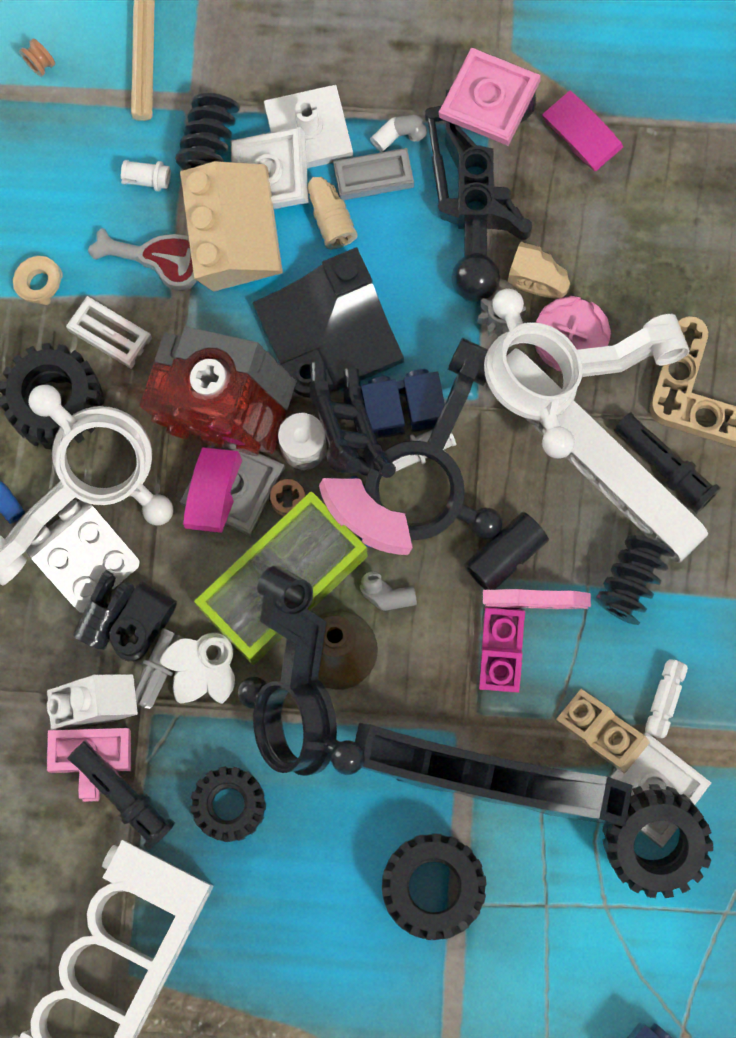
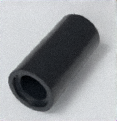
M521 512L498 535L472 556L464 566L471 577L484 590H495L517 570L516 566L518 564L523 565L549 541V538L542 527L529 514Z

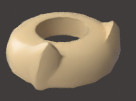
M34 256L22 262L16 269L13 277V287L18 296L25 301L48 305L51 302L50 298L59 289L63 272L59 265L48 257ZM41 273L47 274L48 282L42 289L32 290L30 288V283L34 276Z

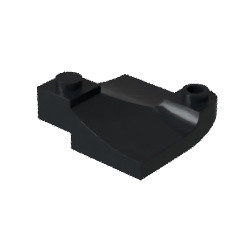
M357 247L322 261V265L299 280L253 302L256 314L279 364L297 381L294 392L300 396L310 398L309 384L311 383V378L304 379L300 374L305 369L310 371V364L313 362L325 363L326 379L329 382L330 393L345 388L344 370L347 368H358L359 378L362 381L404 363V356L391 330L375 291L373 280Z

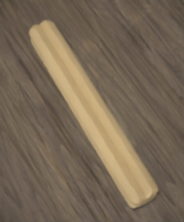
M134 0L131 114L133 119L137 121H148L152 118L155 0Z

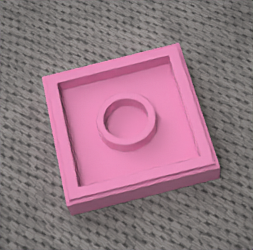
M471 48L439 110V118L509 146L540 83V75Z

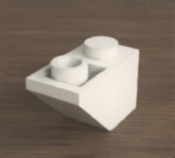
M133 674L92 675L47 690V712L50 716L51 730L114 722L138 714Z

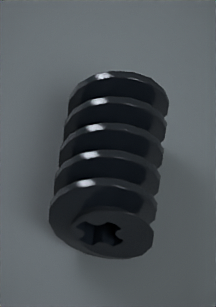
M216 93L198 94L192 99V109L187 116L188 123L183 129L184 136L179 143L181 150L177 152L175 157L176 163L183 170L214 161L224 162V159L216 153L222 154L228 151V145L221 140H229L232 137V132L227 127L234 126L236 119L230 113H237L240 109L239 104L227 96Z
M630 535L624 542L628 549L620 550L617 555L621 563H614L610 569L614 577H607L603 583L607 591H599L596 599L613 616L624 622L639 625L640 622L632 615V612H646L647 608L639 599L640 597L650 599L654 597V594L646 585L647 583L656 585L661 583L660 578L653 571L654 569L666 571L668 566L660 557L662 555L674 557L675 553L667 545L644 536Z

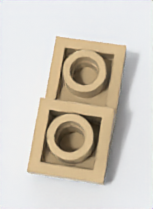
M582 689L579 690L556 719L559 724L624 774L650 743L645 735L615 716L609 707Z

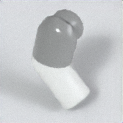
M417 115L394 117L385 123L370 138V141L377 150L383 152L402 135H408L411 141H420L426 136L428 129L422 123L423 119Z

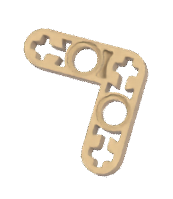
M689 316L682 318L678 321L682 332L685 333L688 328L695 330L694 336L699 338L692 341L689 347V354L677 361L684 363L690 371L689 377L684 380H676L669 374L668 368L670 364L662 365L650 403L651 416L661 425L736 447L735 427L728 425L724 432L719 431L724 422L725 415L730 416L727 424L736 426V406L692 393L708 339L707 326L697 317ZM671 388L672 390H678L673 401V406L678 408V410H672L671 414L668 415L663 413L664 406L658 403L666 401ZM702 408L710 409L716 416V424L711 427L699 425L695 418L696 411Z

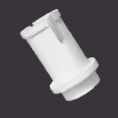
M129 160L123 161L121 167V183L123 185L131 184L154 187V190L157 192L161 191V188L167 189L169 187L170 166H165L162 161H157L156 164L131 162Z

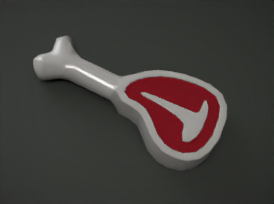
M101 228L97 231V241L88 248L90 256L95 260L106 255L135 260L144 267L156 271L162 282L168 288L175 291L188 290L197 282L194 279L189 236L177 234L163 235L153 238L141 246L114 241L108 236L106 230Z

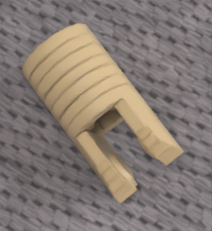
M312 177L309 183H307V189L314 207L313 215L317 220V225L321 230L320 233L327 249H337L352 243L358 234L350 219V214L346 209L344 200L340 199L334 185L328 183L323 177Z

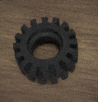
M218 767V770L207 772V776L202 780L199 779L196 783L197 788L195 792L192 791L191 813L194 815L196 825L207 836L224 842L240 841L249 834L252 835L256 831L257 826L262 823L264 810H266L265 794L259 782L248 772L237 767ZM231 788L239 791L243 796L244 809L236 819L227 821L220 819L215 814L213 801L220 791Z

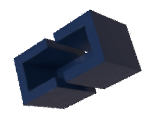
M418 369L407 373L406 377L400 381H396V379L391 380L388 376H381L369 380L366 385H361L365 403L364 407L376 439L405 434V422L399 395L405 394L412 432L434 429L445 405L438 371L429 373L427 369Z

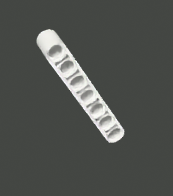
M515 348L506 356L508 366L514 377L530 391L544 396H554L562 392V389L519 349ZM574 400L564 412L557 416L561 427L568 429L574 437V448L565 458L648 538L657 540L671 548L675 555L669 558L677 563H681L708 536L704 525ZM525 418L544 436L546 431L542 420Z

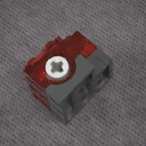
M186 326L182 336L164 332L154 361L156 364H153L139 406L152 416L151 421L160 426L167 427L166 433L181 439H188L189 434L201 437L200 441L214 447L222 448L225 442L236 445L235 449L247 455L258 456L259 451L273 454L278 441L280 425L284 422L287 413L285 410H288L297 381L258 342Z

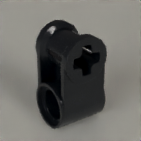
M140 582L130 595L124 610L110 630V642L116 654L122 660L128 662L143 658L159 632L172 617L177 601L147 583ZM135 633L138 642L136 644L129 642L124 646L121 638L123 636L130 638Z

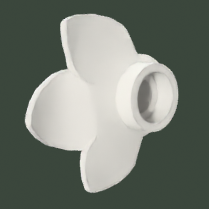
M207 633L197 641L186 638L179 639L162 653L159 661L160 664L176 671L173 679V693L178 703L194 701L208 692L215 701L223 704L233 691L235 676L229 665L233 658V648L230 641L224 635ZM211 645L216 646L218 649V655L214 660H209L206 656V650Z

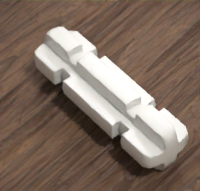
M669 659L665 663L662 673L664 680L661 679L651 707L653 715L648 717L645 726V732L651 736L664 738L668 733L671 724L668 719L673 717L682 686L679 684L684 681L688 670L687 665L680 661Z

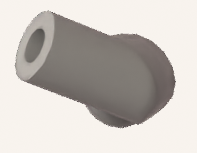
M374 571L365 573L361 578L360 590L363 596L380 610L387 611L417 605L414 586L392 589L381 579V575Z

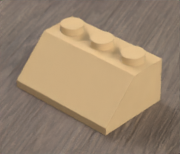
M214 161L180 171L195 280L214 292L283 273L274 208L271 200L269 172L265 164Z

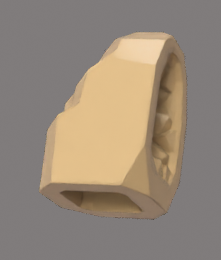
M520 242L510 269L508 283L520 290L553 299L564 297L570 286L567 270L556 264L552 255L543 252L541 247Z

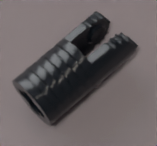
M108 570L102 573L73 632V636L79 641L101 650L106 649L110 640V630L124 610L130 595L135 589L134 585L126 581L115 591L116 593L113 595L110 604L106 603L116 582V577Z

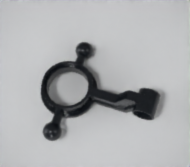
M465 338L461 339L447 370L456 373L457 376L428 441L401 442L384 451L392 463L408 455L426 456L437 462L444 469L450 482L448 501L437 516L422 523H407L411 540H423L434 537L446 530L456 518L470 524L474 534L482 539L494 538L502 529V518L496 510L492 508L475 510L463 504L465 489L462 473L455 460L443 450L468 398L473 382L484 386L486 383L484 361L488 349ZM351 448L354 455L361 461V468L357 472L367 476L365 491L377 504L385 508L379 492L382 475L378 471L373 470L367 464L365 458L358 455L356 448ZM328 449L327 461L330 467L337 472H348L331 457Z
M282 566L269 567L262 573L257 584L258 595L263 600L260 622L287 638L281 680L266 683V681L259 677H249L243 680L238 688L240 702L244 706L254 709L253 728L258 749L265 762L273 770L280 773L294 772L302 776L314 775L322 772L331 761L334 769L344 775L355 774L364 765V751L354 741L346 740L340 742L337 740V723L334 707L326 688L318 680L327 621L308 610L313 599V588L309 582ZM288 692L297 703L303 724V744L298 758L289 748L283 730L282 711Z

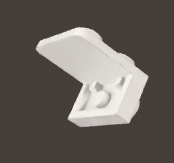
M74 500L61 509L58 514L60 517L48 528L46 526L41 528L26 552L79 612L83 613L105 570L113 573L116 577V582L112 587L113 590L139 567V560L91 504L81 500L79 502Z

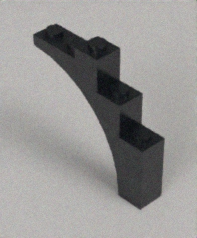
M359 723L355 742L362 747L365 754L363 769L396 778L397 781L424 789L458 793L481 801L523 807L550 816L623 827L626 825L633 787L631 784L608 776L550 768L476 753L415 738L371 724Z

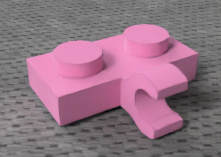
M129 728L48 730L47 771L49 773L79 772L78 793L79 799H82L83 802L99 801L100 791L67 759L84 740L116 771H131V730Z

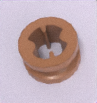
M32 39L29 41L30 47L28 49L21 48L19 53L26 64L37 75L42 77L45 74V68H52L56 63L44 46L36 39Z
M284 479L277 482L270 492L273 509L283 517L305 497L303 487L292 479ZM290 489L293 495L296 493L299 495V499L293 500L292 507H285L283 501L280 504L277 502V498L284 496V490Z

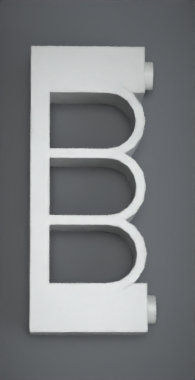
M122 840L119 847L113 845L102 864V867L107 869L103 878L111 882V884L98 890L91 899L87 911V923L92 936L82 937L71 943L66 949L59 965L60 982L64 989L54 991L42 998L34 1009L30 1021L31 1030L22 1032L20 1037L14 1035L12 1038H51L47 1028L48 1014L54 1004L64 998L75 1000L119 1023L120 1026L114 1038H137L214 886L127 841ZM118 892H130L175 915L154 959L116 940L107 933L102 923V911L105 903L111 896ZM92 944L104 946L148 969L127 1012L87 992L79 985L75 977L74 966L77 957L83 949Z

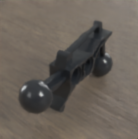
M449 89V90H446V97H447V95H448L450 89ZM534 93L520 123L526 121L534 112L536 93ZM442 105L430 107L425 111V120L428 122L433 152L431 158L438 196V216L442 220L458 225V229H464V257L453 268L452 283L454 289L462 298L478 302L483 298L487 299L493 295L500 282L499 269L487 256V229L508 231L518 239L526 240L531 236L533 225L529 219L523 217L518 207H515L512 203L509 188L494 187L493 148L476 145L460 126L445 120V146L458 168V198H449L443 156L440 154L435 123L444 121L439 118V110ZM472 166H478L484 172L475 175L469 173L467 169ZM472 201H478L485 207L476 211L468 208L467 204Z

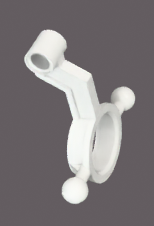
M507 288L500 290L494 296L492 306L495 314L506 320L509 332L499 336L488 349L484 361V372L490 390L502 405L519 416L533 420H542L546 431L542 439L543 449L550 457L560 459L572 452L574 437L568 429L561 427L557 416L564 412L574 400L582 377L623 372L649 356H654L657 365H668L686 357L690 350L677 317L674 314H664L651 319L643 326V329L616 345L577 350L573 343L557 329L541 323H523L520 316L524 305L523 298L516 290ZM519 343H528L547 351L556 360L562 371V392L554 396H544L524 387L514 377L506 359L508 347Z
M39 385L31 391L29 395L31 410L39 416H50L60 426L52 448L53 465L60 482L20 518L5 539L0 535V584L2 586L13 579L23 568L27 559L22 554L27 550L41 528L75 497L89 504L108 505L132 496L142 505V514L148 523L158 526L167 523L173 515L171 501L164 495H153L143 485L151 467L152 447L146 431L135 418L122 410L104 406L86 408L71 415L61 406L60 394L53 386ZM106 427L124 435L132 444L137 457V465L132 475L123 483L110 488L93 487L79 480L71 471L66 454L68 444L78 433L89 428Z

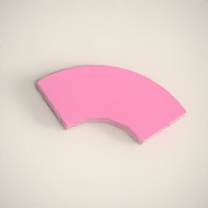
M322 479L319 488L324 503L341 526H347L352 532L363 538L361 542L377 550L398 555H408L413 547L405 513L390 511L377 504L365 491L361 479Z
M523 589L483 590V604L489 607L588 609V607H591V593Z

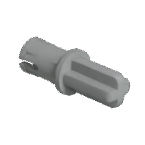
M162 628L160 637L149 660L143 661V664L146 666L135 687L136 704L148 709L153 707L167 675L172 676L173 674L170 669L160 664L161 655L167 647L175 641L183 639V637Z

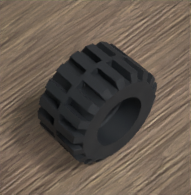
M51 343L42 344V350L36 351L34 346L27 348L28 355L23 358L17 354L12 359L15 363L13 368L6 366L3 375L7 381H0V392L3 395L0 397V406L5 411L4 415L22 438L26 437L29 443L37 447L41 443L45 449L52 450L60 426L50 416H39L31 410L29 406L31 391L35 387L51 381H65L72 384L71 397L63 407L71 415L83 409L104 404V395L100 390L102 388L92 367L87 360L84 361L80 353L76 350H73L71 353L67 346L58 344L57 349L54 350ZM96 427L86 430L92 433ZM84 431L78 433L73 438L77 443L85 440L82 435Z
M649 784V790L643 791L641 786L633 788L634 795L630 798L625 827L603 824L602 831L605 835V839H602L603 846L612 868L622 883L627 882L632 891L639 893L640 890H643L646 896L650 898H656L657 892H662L665 898L674 897L673 890L680 888L682 893L689 891L690 887L687 883L692 879L699 883L704 877L700 871L701 868H709L711 863L708 851H713V841L709 837V834L712 833L709 824L690 798L684 793L680 795L675 788L667 786L666 790H664L658 784ZM655 821H668L677 825L680 832L679 841L675 849L668 856L658 860H648L635 853L634 842L637 834L643 827Z
M437 833L416 836L399 846L391 855L384 869L382 895L387 911L398 926L415 937L426 940L454 937L469 928L471 923L477 919L485 902V887L487 884L486 876H484L482 870L483 866L480 860L473 854V850L452 836L448 837ZM427 862L445 864L454 872L458 881V894L455 901L447 909L440 912H428L419 908L410 896L409 881L411 875L420 865Z

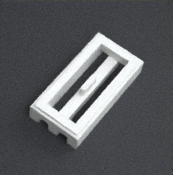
M88 296L66 326L69 332L130 369L135 365L137 356H141L145 344H149L152 339L150 333ZM89 309L138 339L135 343L87 315V311ZM79 323H85L130 351L128 354L122 352L79 326Z

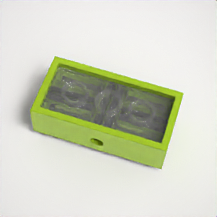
M311 491L194 602L198 609L254 666L283 638L282 635L260 622L263 600L258 595L257 584L262 573L269 567L282 566L309 582L313 588V599L308 608L311 611L368 557L367 547L345 525L341 526L329 512L327 506Z

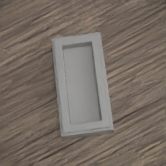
M407 148L333 161L339 196L342 200L414 188V179Z

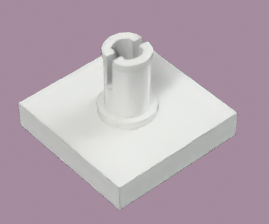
M336 85L264 101L271 133L301 127L304 130L307 168L353 158V150Z

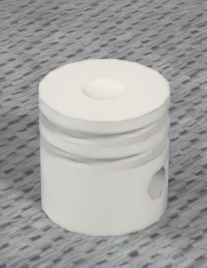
M307 413L293 414L284 420L280 425L278 438L281 453L286 463L300 470L312 469L319 465L325 458L327 451L325 431L320 420Z

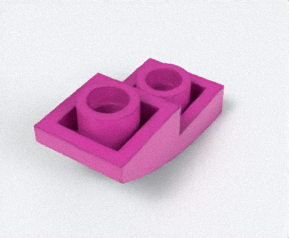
M571 90L542 114L545 123L569 144L572 152L594 172L623 148L621 141Z
M202 447L187 496L183 521L185 529L222 533L234 503L230 491L242 463L239 451Z
M485 606L479 680L480 690L519 693L525 609Z

